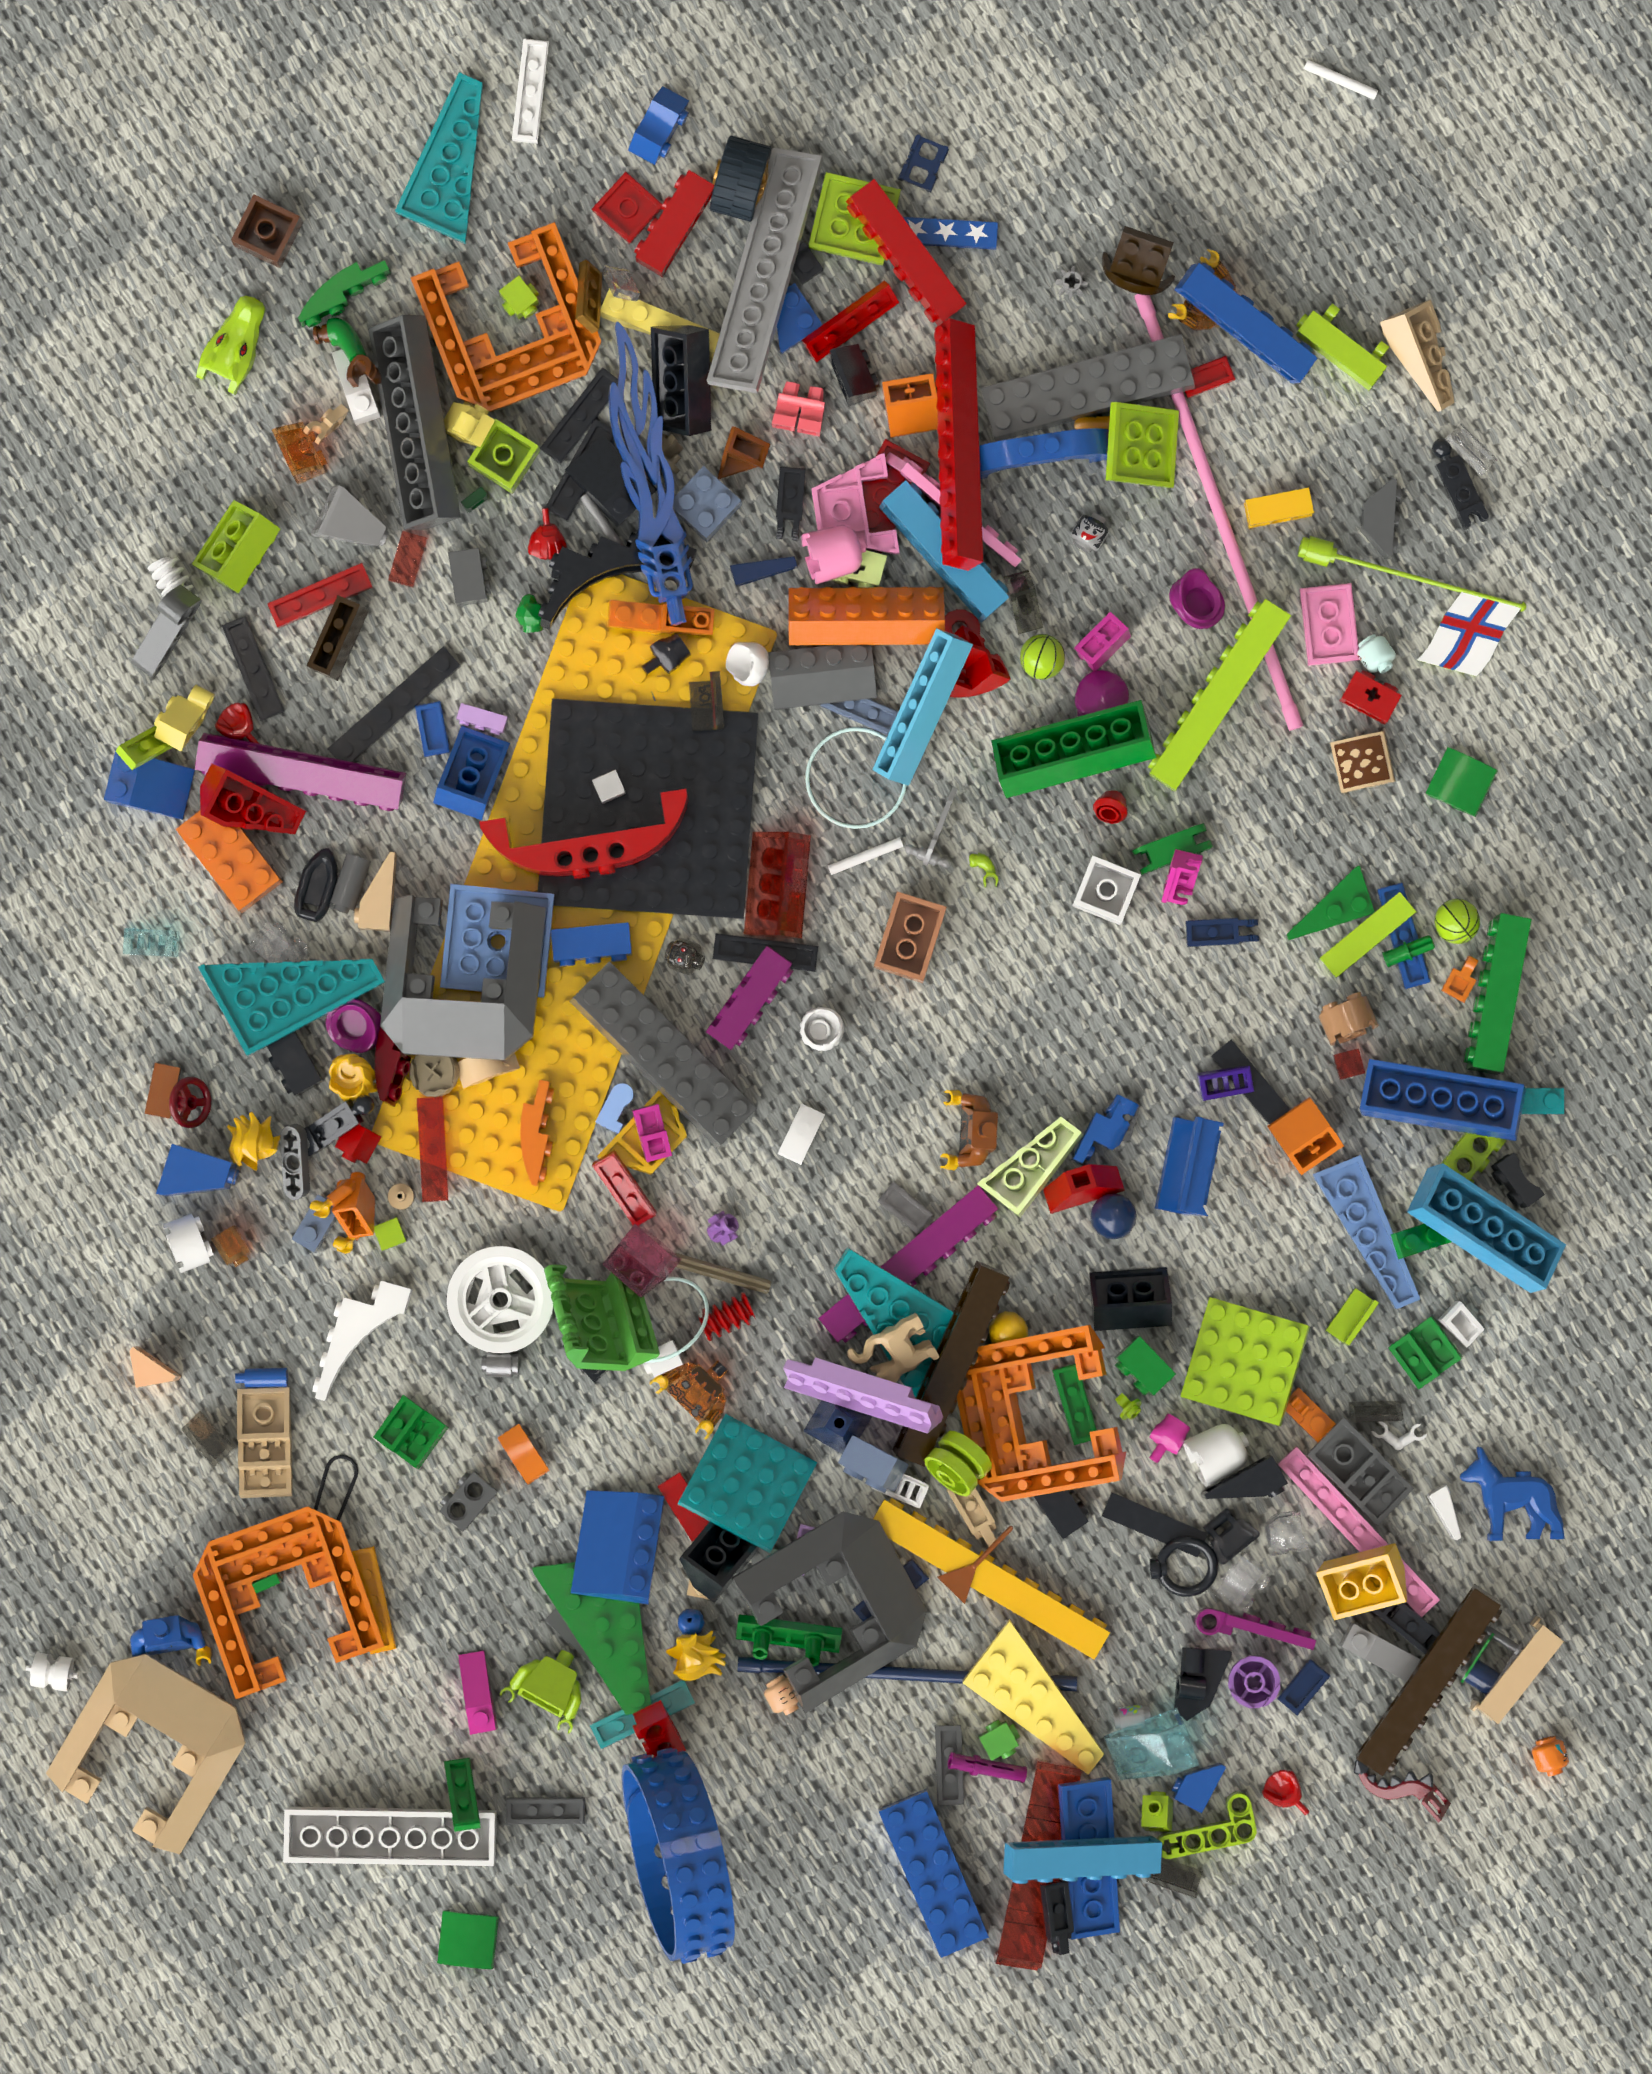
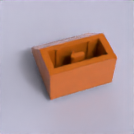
M933 373L882 382V393L890 438L937 430V393Z
M1310 1097L1267 1126L1300 1175H1303L1344 1146Z

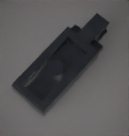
M1060 1879L1040 1884L1048 1942L1052 1945L1053 1953L1064 1955L1070 1953L1068 1938H1071L1074 1926L1068 1882Z

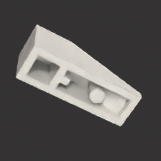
M342 349L332 352L356 426L380 418L366 374L359 377V387L353 388L347 380V368L350 365L347 356Z

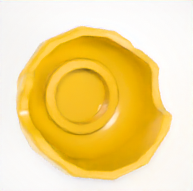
M1004 1311L997 1314L989 1325L990 1340L994 1344L1028 1337L1027 1324L1015 1312Z

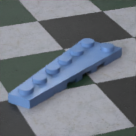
M1361 1155L1312 1174L1394 1308L1398 1309L1420 1300L1404 1258L1398 1259L1390 1235L1393 1234Z

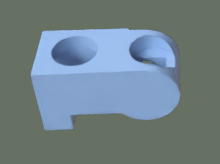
M620 1083L613 1087L595 1121L597 1124L617 1134L624 1126L618 1120L625 1107L630 1105L634 1099V1092L628 1084Z

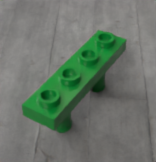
M739 1614L736 1639L754 1642L752 1655L756 1659H765L767 1657L769 1644L804 1648L805 1656L809 1659L811 1665L817 1666L820 1662L821 1651L839 1653L843 1628L772 1619L760 1626L754 1616Z

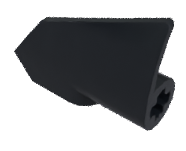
M1182 1647L1181 1671L1176 1680L1174 1710L1183 1719L1188 1721L1210 1707L1232 1656L1231 1651Z

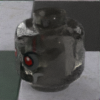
M678 938L675 942L671 941L665 952V960L668 967L685 975H692L696 969L700 970L705 961L700 944L685 938Z

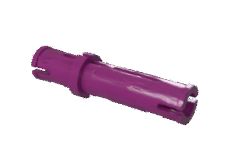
M951 1752L948 1758V1769L966 1771L972 1776L981 1774L1020 1783L1025 1782L1027 1777L1026 1766L982 1759L980 1755L975 1754L973 1756H966Z

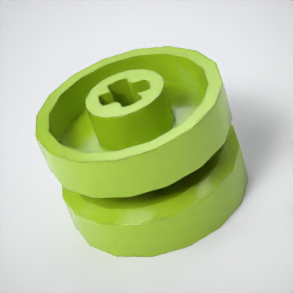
M951 1430L946 1432L941 1438L939 1448L932 1449L924 1459L928 1471L937 1481L950 1491L966 1497L977 1487V1479L984 1478L992 1468V1462L981 1447L967 1436Z

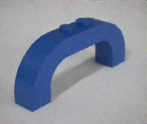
M1102 428L1076 429L980 445V479H986L988 475L1001 470L1071 459H1089V463L1107 460L1109 430Z

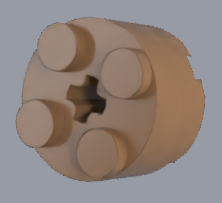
M1361 992L1346 997L1347 1001L1339 1005L1335 1001L1322 1007L1323 1010L1319 1015V1019L1331 1046L1335 1045L1337 1039L1339 1044L1345 1043L1366 1034L1365 1028L1371 1026L1374 1030L1379 1026L1367 996H1362Z

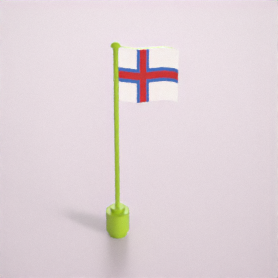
M1309 536V538L1302 537L1297 556L1303 558V561L1327 567L1329 562L1334 563V560L1338 559L1460 592L1459 596L1444 614L1431 643L1417 659L1420 662L1477 676L1491 659L1504 630L1519 610L1520 612L1526 610L1525 602H1522V604L1337 554V548L1333 547L1334 542L1313 536Z

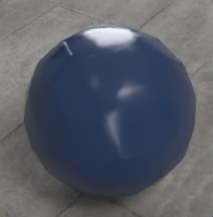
M1112 1193L1103 1195L1096 1200L1091 1209L1090 1219L1093 1228L1099 1235L1114 1240L1123 1238L1132 1231L1136 1224L1137 1214L1135 1206L1127 1197Z

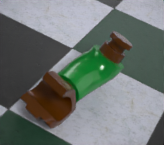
M330 318L327 320V324H323L321 328L319 325L313 327V337L317 345L322 344L323 341L331 343L333 346L340 347L350 362L347 368V380L353 388L359 387V377L364 374L374 384H381L382 377L379 370L366 356L357 332L347 321L340 318Z

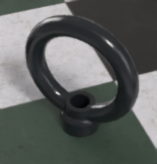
M1182 1536L1169 1541L1161 1549L1157 1558L1150 1559L1151 1580L1159 1579L1166 1590L1181 1597H1192L1205 1592L1213 1584L1218 1573V1560L1214 1550L1205 1541L1192 1536ZM1194 1547L1205 1555L1208 1570L1201 1582L1185 1587L1177 1585L1169 1578L1167 1574V1559L1176 1549Z

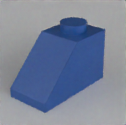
M1217 1763L1184 1773L1182 1778L1177 1777L1171 1788V1791L1174 1792L1172 1797L1202 1814L1226 1766L1222 1763Z

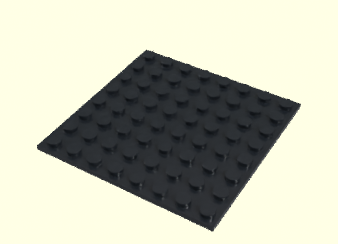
M552 698L541 843L665 824L660 794L662 792L686 789L688 804L681 824L672 838L659 851L647 859L629 866L615 868V873L600 875L599 871L589 872L590 877L574 879L573 875L559 877L539 875L538 892L555 894L554 906L744 919L758 713L715 710L716 726H714L713 710L707 711L712 714L710 722H713V727L709 725V728H706L705 725L704 729H702L701 724H704V722L701 721V716L706 712L700 713V711L706 709ZM708 714L703 717L705 723L709 722L710 716ZM616 770L626 794L602 804L592 780ZM615 847L611 851V856L614 858L621 857L624 849ZM595 851L588 852L585 860L588 862L595 861L598 858V853ZM565 855L561 857L559 864L561 866H568L572 862V856Z

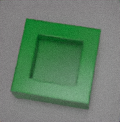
M278 1572L252 1585L257 1594L283 1581Z

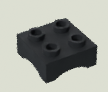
M1514 1152L1510 1155H1505L1491 1166L1493 1169L1492 1177L1499 1186L1505 1185L1509 1191L1506 1195L1515 1207L1517 1205L1521 1208L1529 1207L1545 1195L1540 1187L1533 1185L1524 1176L1520 1168L1519 1159Z

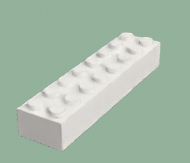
M287 1807L284 1809L283 1863L494 1866L496 1863L497 1810H478L481 1828L454 1832L451 1809Z

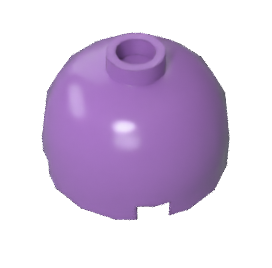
M1247 1656L1232 1666L1228 1675V1687L1231 1696L1239 1704L1247 1708H1260L1269 1705L1277 1697L1280 1690V1676L1277 1668L1269 1660L1261 1656Z

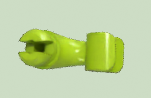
M982 853L970 854V866L979 867L986 871V875L983 877L984 887L986 888V879L988 877L995 879L997 887L998 876L991 859Z

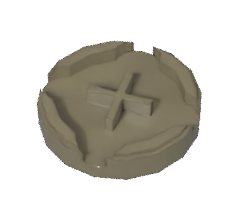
M416 1055L411 1061L410 1078L416 1090H419L423 1095L427 1097H441L448 1094L455 1087L459 1078V1065L455 1057Z

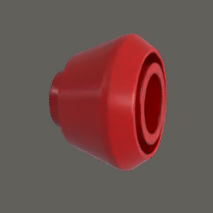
M1115 790L1104 792L1093 805L1096 816L1105 823H1119L1125 820L1128 814L1125 797Z

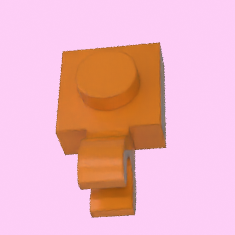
M1468 956L1460 971L1453 968L1441 991L1465 1003L1477 981L1470 977L1479 960Z

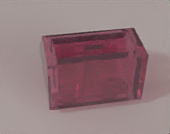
M634 1224L602 1265L642 1298L663 1282L682 1259L644 1226Z

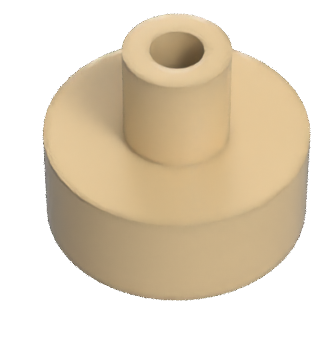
M396 1184L388 1192V1201L396 1209H407L414 1201V1192L406 1184Z

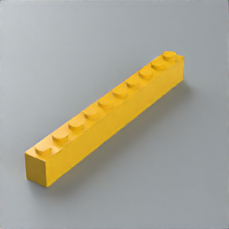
M892 1497L889 1502L885 1499L882 1501L872 1518L880 1522L888 1539L946 1573L973 1564L984 1553L982 1550L980 1554L970 1550L972 1544L960 1537L957 1541L948 1537L949 1531L938 1524L934 1528L925 1523L927 1518L916 1511H913L912 1514L902 1510L905 1505ZM990 1555L979 1564L975 1570L970 1587L1095 1660L1110 1634L1106 1630V1623L1096 1617L1092 1621L1083 1616L1084 1610L1074 1604H1071L1070 1607L1060 1603L1062 1597L1050 1590L1047 1594L1038 1590L1040 1586L1038 1583L1028 1577L1024 1581L1015 1576L1016 1570L1006 1564H1003L1002 1568L992 1563L995 1558Z

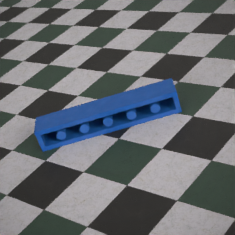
M1205 263L1192 264L1174 290L1290 383H1300L1318 359L1312 354L1313 349L1306 343H1299L1292 338L1294 334L1289 329L1276 325L1273 322L1274 318L1269 313L1263 310L1260 312L1253 306L1254 302L1245 295L1240 296L1233 290L1235 287L1225 279L1220 280L1214 275L1215 271Z

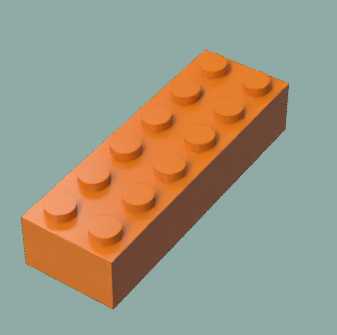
M944 587L788 588L789 645H922L930 643L936 628L945 631Z

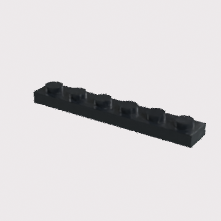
M443 646L327 749L336 759L354 762L415 706L458 670L461 665Z

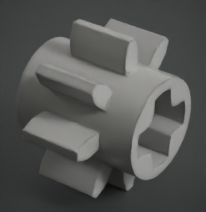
M1074 266L1067 273L1062 269L1060 274L1063 279H1057L1055 282L1056 285H1061L1062 287L1059 295L1066 293L1069 300L1072 299L1074 294L1082 297L1083 293L1080 287L1085 288L1088 285V282L1082 281L1085 272H1075ZM1069 278L1074 279V283H1076L1074 288H1069V283H1066L1069 281Z

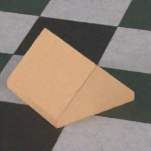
M132 1347L130 1349L136 1387L173 1382L181 1378L180 1374L141 1347Z

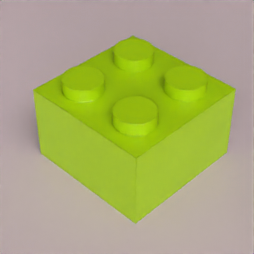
M495 418V422L481 447H476L467 462L470 468L513 494L538 456L540 448L537 444Z

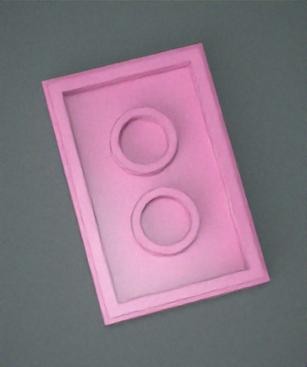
M1352 584L1300 588L1308 666L1359 661L1360 659L1357 656L1359 648Z

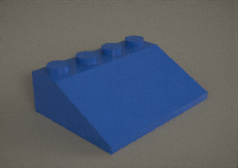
M586 1491L571 1587L572 1594L649 1605L664 1496L639 1492Z

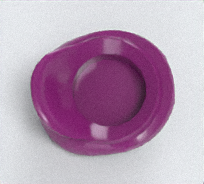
M1194 568L1187 571L1183 577L1171 586L1169 592L1171 605L1180 618L1188 625L1197 629H1208L1216 625L1223 618L1225 612L1223 595L1202 569Z
M1097 670L1087 674L1080 681L1075 694L1077 716L1127 704L1129 690L1125 681L1117 674L1106 670Z
M356 998L327 1014L325 1019L326 1030L329 1037L337 1045L355 1053L368 1052L376 1047L381 1027V1014L371 1005Z

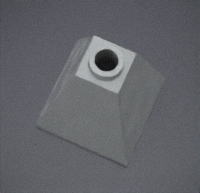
M339 485L331 488L311 535L376 547L384 545L389 532L385 531L386 526L344 487Z

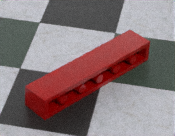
M875 179L846 200L849 213L855 219L858 218L864 225L862 229L866 236L871 240L874 239L878 244L880 255L886 261L889 259L895 267L893 269L895 275L900 281H905L910 289L908 291L911 297L916 302L920 301L925 308L924 313L930 322H935L938 326L967 304Z

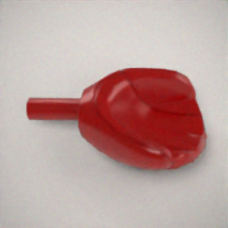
M542 508L544 524L539 525L531 534L528 553L539 559L551 560L554 553L559 554L562 546L567 548V544L559 528L555 524H550L549 509Z
M237 702L231 704L222 711L218 721L215 723V728L219 733L231 739L246 737L249 742L260 744L250 733L254 729L251 712L245 703Z
M1280 1770L1269 1776L1262 1790V1795L1267 1801L1283 1808L1295 1805L1304 1815L1309 1813L1307 1807L1300 1801L1302 1798L1301 1787L1293 1771Z

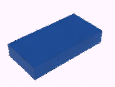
M441 702L415 706L424 757L450 753Z

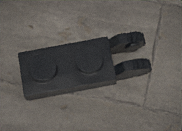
M780 467L776 519H778L776 539L782 540L784 536V520H794L791 537L793 541H798L799 524L802 521L805 468Z

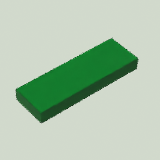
M1076 1363L1052 1370L1073 1445L1091 1441L1090 1432L1097 1429L1083 1381L1078 1378Z
M470 1758L444 1761L454 1832L481 1828Z

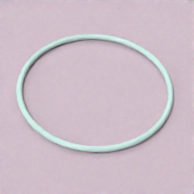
M851 727L828 735L814 749L806 768V788L811 802L823 817L842 827L860 829L874 826L890 817L902 802L907 785L903 784L897 803L885 816L867 824L852 825L839 822L828 816L818 806L811 792L809 774L812 761L823 744L836 735L850 731L868 732L883 740L887 738L883 734L868 728Z
M662 1277L641 1285L643 1289L651 1284L662 1281L684 1282L697 1289L705 1304L704 1320L694 1338L678 1351L664 1357L651 1359L646 1363L660 1362L679 1355L688 1349L703 1332L709 1316V1304L703 1290L694 1282L680 1277Z

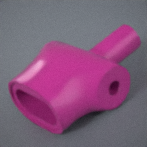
M1167 1414L1155 1426L1149 1436L1158 1444L1149 1458L1158 1463L1166 1450L1177 1455L1183 1447L1186 1436L1191 1428L1171 1414Z

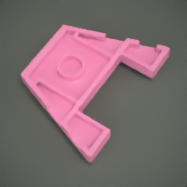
M884 453L812 488V498L817 530L845 525L853 529L858 538H863L867 550L899 554L896 530L869 533L861 483L863 481L888 478Z

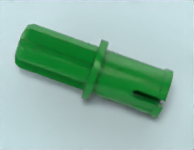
M1427 935L1409 943L1404 941L1403 945L1384 951L1382 954L1389 968L1408 959L1412 961L1413 957L1433 950L1435 944L1432 937Z

